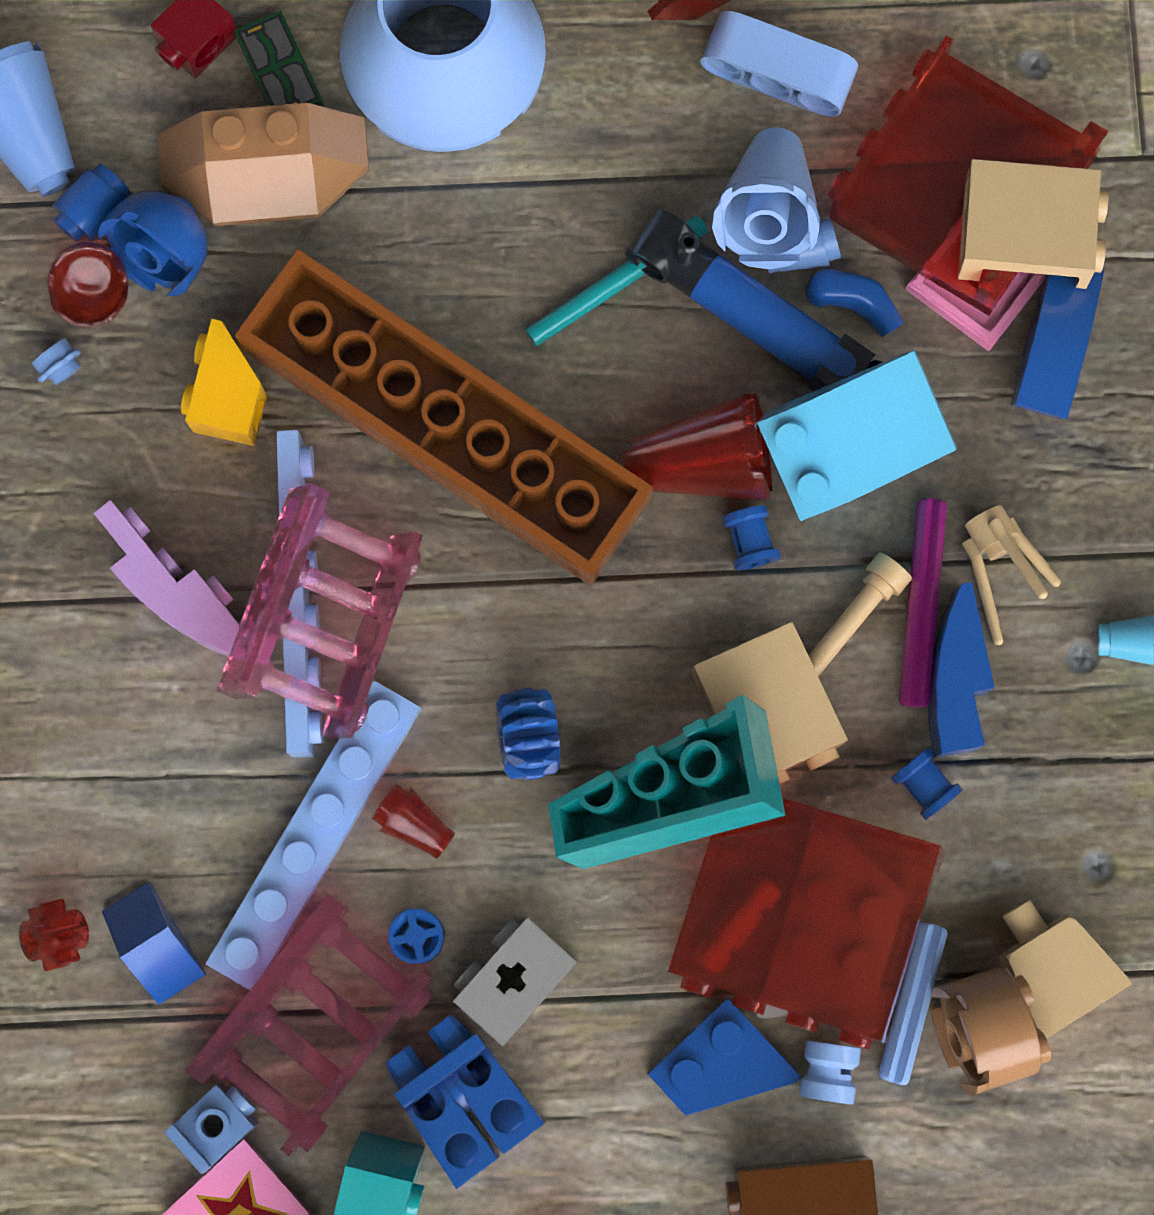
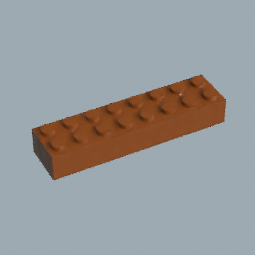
M299 249L296 250L235 334L245 353L590 586H592L651 501L653 491L651 485Z

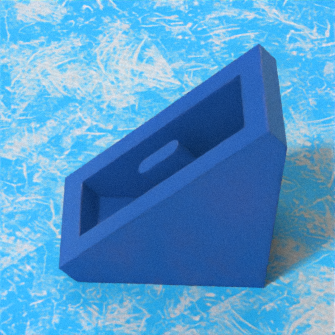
M150 882L102 911L119 957L158 1005L207 975Z

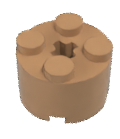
M995 967L935 987L932 990L931 997L940 998L941 1001L940 1007L931 1009L933 1025L941 1051L950 1070L961 1067L968 1080L959 1082V1085L967 1094L976 1095L1038 1073L1041 1064L1051 1060L1048 1041L1040 1029H1036L1029 1010L1034 1005L1031 988L1023 975L1011 977L1003 968Z

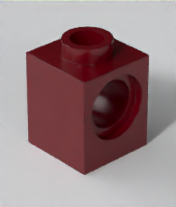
M175 0L150 25L158 42L155 51L161 59L175 71L183 67L195 79L236 39L234 30H237L232 15L215 0Z

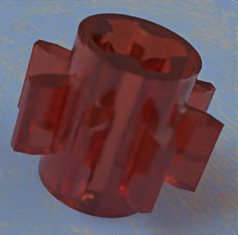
M62 898L41 903L38 907L28 909L30 919L23 921L19 928V942L26 958L32 962L42 959L44 971L68 966L69 963L80 961L81 958L78 950L84 949L89 940L88 924L82 912L78 909L66 910L65 901Z

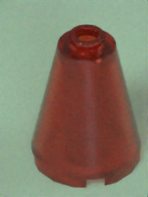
M757 393L740 395L633 438L631 449L624 450L623 452L624 468L653 487L652 492L750 500L771 499L770 491H773L771 457L759 426L756 425V422L763 416V410Z

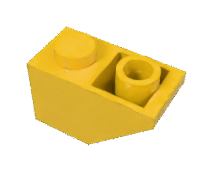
M211 319L208 334L201 333L196 343L194 363L199 365L195 384L188 383L185 387L181 401V414L186 415L185 421L193 433L255 446L267 395L223 322Z

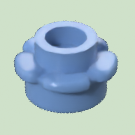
M66 338L54 344L31 363L41 375L37 380L42 383L47 379H51L55 386L62 383L81 368L75 360L80 356L81 350L79 348L74 350Z

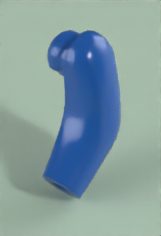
M824 269L813 275L807 286V298L814 306L825 307L826 305L853 310L862 316L881 337L886 336L904 324L901 315L883 286L870 277L834 269Z

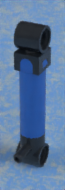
M656 209L625 251L626 257L631 263L638 266L641 262L646 266L641 269L645 275L660 283L666 284L668 282L810 381L811 383L808 388L813 392L883 363L879 360H872L876 354L847 334H844L842 338L838 337L701 242L695 232L684 221L666 210Z

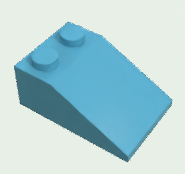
M915 349L768 410L757 422L800 521L848 503L957 449Z

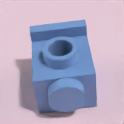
M223 1083L216 1084L164 1133L194 1167L203 1174L216 1165L259 1124L251 1115L257 1108L237 1085L234 1084L228 1089ZM210 1114L218 1115L223 1121V1130L217 1136L207 1133L204 1127L205 1119Z

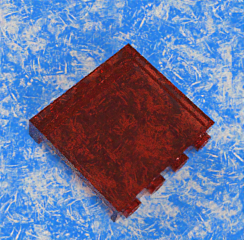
M946 36L935 52L928 48L923 53L913 70L912 76L916 80L906 92L900 88L895 93L885 110L884 116L888 120L878 132L872 128L867 133L856 153V156L861 159L852 172L843 169L835 179L828 193V196L833 199L829 217L833 222L990 316L1019 272L983 269L979 281L958 279L964 184L971 160L1089 169L1099 154L1109 131L1092 121L1089 122L1082 133L1073 129L950 56L949 52L953 39Z
M782 798L785 816L711 835L668 969L669 973L683 978L680 988L708 998L712 997L714 988L734 994L733 1006L763 1016L768 1005L787 1012L785 1023L817 1033L819 1023L841 1029L838 1037L839 1041L863 1049L871 1050L873 1040L888 1044L890 1036L886 1035L892 1013L935 873L939 874L945 855L942 846Z

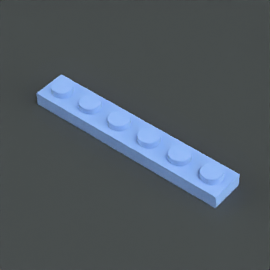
M298 430L277 431L286 753L292 758L314 757V744L323 743L321 711H313L312 690L321 689V664L319 657H311L310 636H319L318 604H309V583H317L318 564L316 551H308L307 530H316V508L314 498H306L305 478H314V453L312 446H304V441Z
M373 681L207 960L206 965L252 992L257 990L420 714L421 707L378 682Z

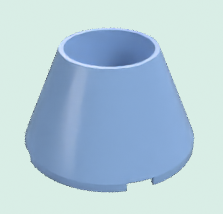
M354 0L347 13L341 32V69L346 88L356 107L387 137L409 147L425 151L450 152L465 150L484 144L501 135L500 131L512 123L521 113L524 114L531 105L540 87L545 68L546 51L543 26L531 0ZM436 5H451L463 8L477 16L485 25L481 34L471 44L459 51L444 55H429L414 51L395 37L399 28L410 16L419 10Z

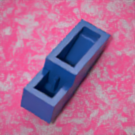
M1104 267L1101 273L1094 272L1086 289L1075 288L1076 277L1046 274L1022 356H1024V360L1010 406L1059 420L1068 418L1090 338Z
M972 582L961 584L952 593L941 620L935 642L930 703L928 704V724L933 759L976 751L985 746L974 696L985 695L995 687Z

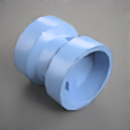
M806 1040L804 1058L810 1063L807 1075L801 1079L799 1096L836 1103L854 1104L856 1087L851 1081V1070L859 1065L861 1048Z

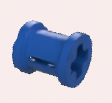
M765 505L745 508L722 517L724 527L730 529L737 559L733 561L736 571L761 567L781 559L780 550L773 548L765 519L769 516Z
M929 748L923 750L891 777L895 784L902 783L922 807L920 815L924 820L938 812L963 790L958 783L951 784L931 760L933 752Z

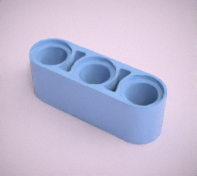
M734 11L720 12L700 59V63L705 70L715 76L827 117H836L841 114L859 68L857 61L853 57L840 50Z

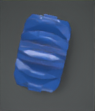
M532 688L515 689L511 693L500 695L496 703V717L504 772L510 779L524 780L541 779L543 776L557 773L560 767L561 756L560 737L555 705L550 693L546 689L532 690Z

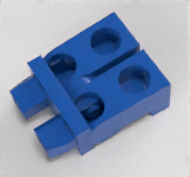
M449 1015L428 1031L445 1057L427 1069L413 1047L409 1045L389 1059L386 1065L394 1083L399 1088V1091L394 1094L406 1110L454 1187L458 1189L500 1157L489 1139L485 1137L470 1116L469 1112L471 1110L503 1154L544 1125L546 1121L526 1098L479 1034L472 1036L470 1031L455 1016Z

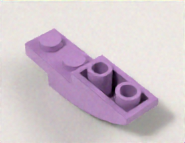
M110 500L94 512V515L126 553L122 559L110 567V570L131 593L159 618L193 641L232 659L256 666H261L268 660L259 649L267 641L247 616L240 622H237L225 606L232 602L233 599L214 575L204 581L194 569L180 581H177L176 578L183 571L164 547L154 553L143 539L151 531L131 506L124 512H121Z

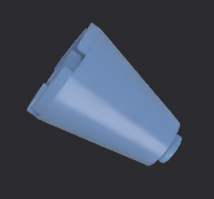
M28 41L0 49V159L28 192L39 190L42 197H46L70 185L67 176L75 171V166L45 53L40 43L37 42L32 46L31 42Z

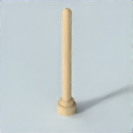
M879 552L865 568L867 576L863 579L864 588L808 655L818 677L882 599L888 601L892 595L899 596L912 580L911 575L900 564L884 553Z

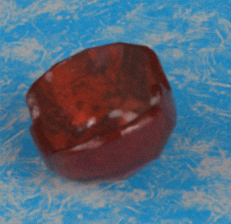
M83 241L63 248L50 265L47 278L51 307L73 326L92 329L110 323L124 307L128 297L129 282L126 267L122 259L116 255V252L104 244Z

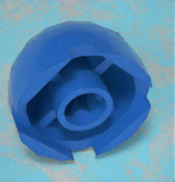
M144 190L123 199L109 212L101 222L98 230L99 240L106 234V238L111 245L106 255L126 277L142 288L152 292L156 288L155 282L165 288H172L166 296L175 297L185 293L197 278L207 257V235L201 220L196 214V210L186 199L165 192Z

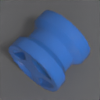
M408 909L400 913L392 921L388 931V943L392 952L400 960L410 964H424L433 960L441 952L445 942V930L441 921L434 914L423 909Z

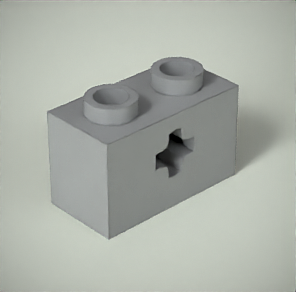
M528 917L521 925L511 919L490 943L498 951L485 966L482 967L475 960L454 983V986L461 993L453 1002L502 1047L577 963ZM519 962L526 968L521 976L526 986L520 992L515 988H510L504 993L497 987L502 981V977L497 971L503 964L513 968Z

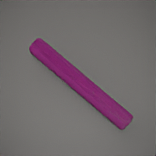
M936 498L920 499L916 505L910 571L912 580L909 582L899 693L900 705L908 708H925L930 703L947 511L946 502Z

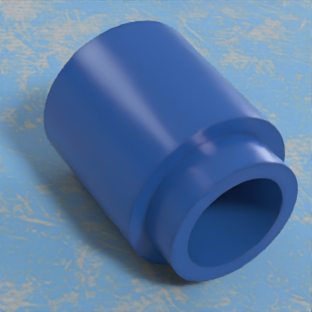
M99 163L93 171L86 169L52 205L59 213L53 221L75 242H78L82 236L93 242L98 236L101 222L119 202L131 194V191L111 170Z

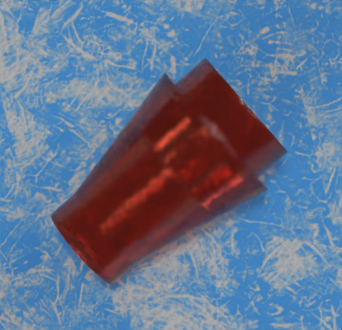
M396 784L390 790L371 817L373 821L381 826L379 832L420 849L435 859L443 853L455 835V832L439 819L412 787L405 790L399 784Z

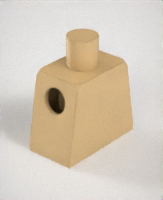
M1030 899L1002 915L1019 943L998 956L1001 968L1007 971L1011 977L1023 975L1027 980L1034 999V1005L1029 1010L1036 1029H1040L1046 1039L1132 985L1124 972L1071 915L1061 916L1046 925Z

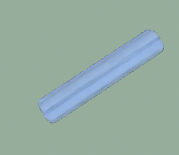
M923 922L919 923L916 928L879 1069V1077L883 1080L899 1085H906L910 1080L932 990L948 935L947 930L941 926Z

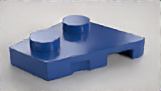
M728 998L716 1007L647 1073L685 1116L796 1083L801 1078Z

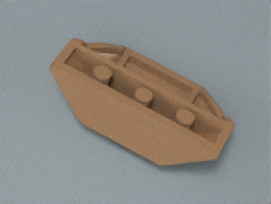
M311 103L201 111L157 134L162 188L174 196L186 199L192 204L196 213L213 226L319 218L345 194L357 179H360L369 171L365 118Z

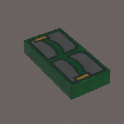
M282 11L234 30L236 39L267 106L311 103L325 107Z

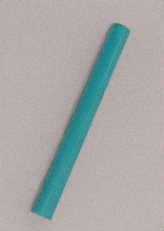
M698 215L685 222L695 232L698 239L708 233L706 225ZM628 260L526 328V335L535 347L539 346L645 275L641 269L646 266L641 262L636 266Z

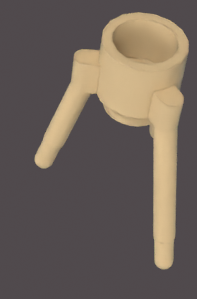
M998 505L977 515L965 524L971 538L962 543L971 559L986 621L995 645H1001L1003 637L982 554L986 553L990 561L1008 553L1027 583L1040 599H1045L1048 592L1023 553L1053 587H1058L1061 584L1057 574L1022 533L1014 517L1009 518L1003 506Z

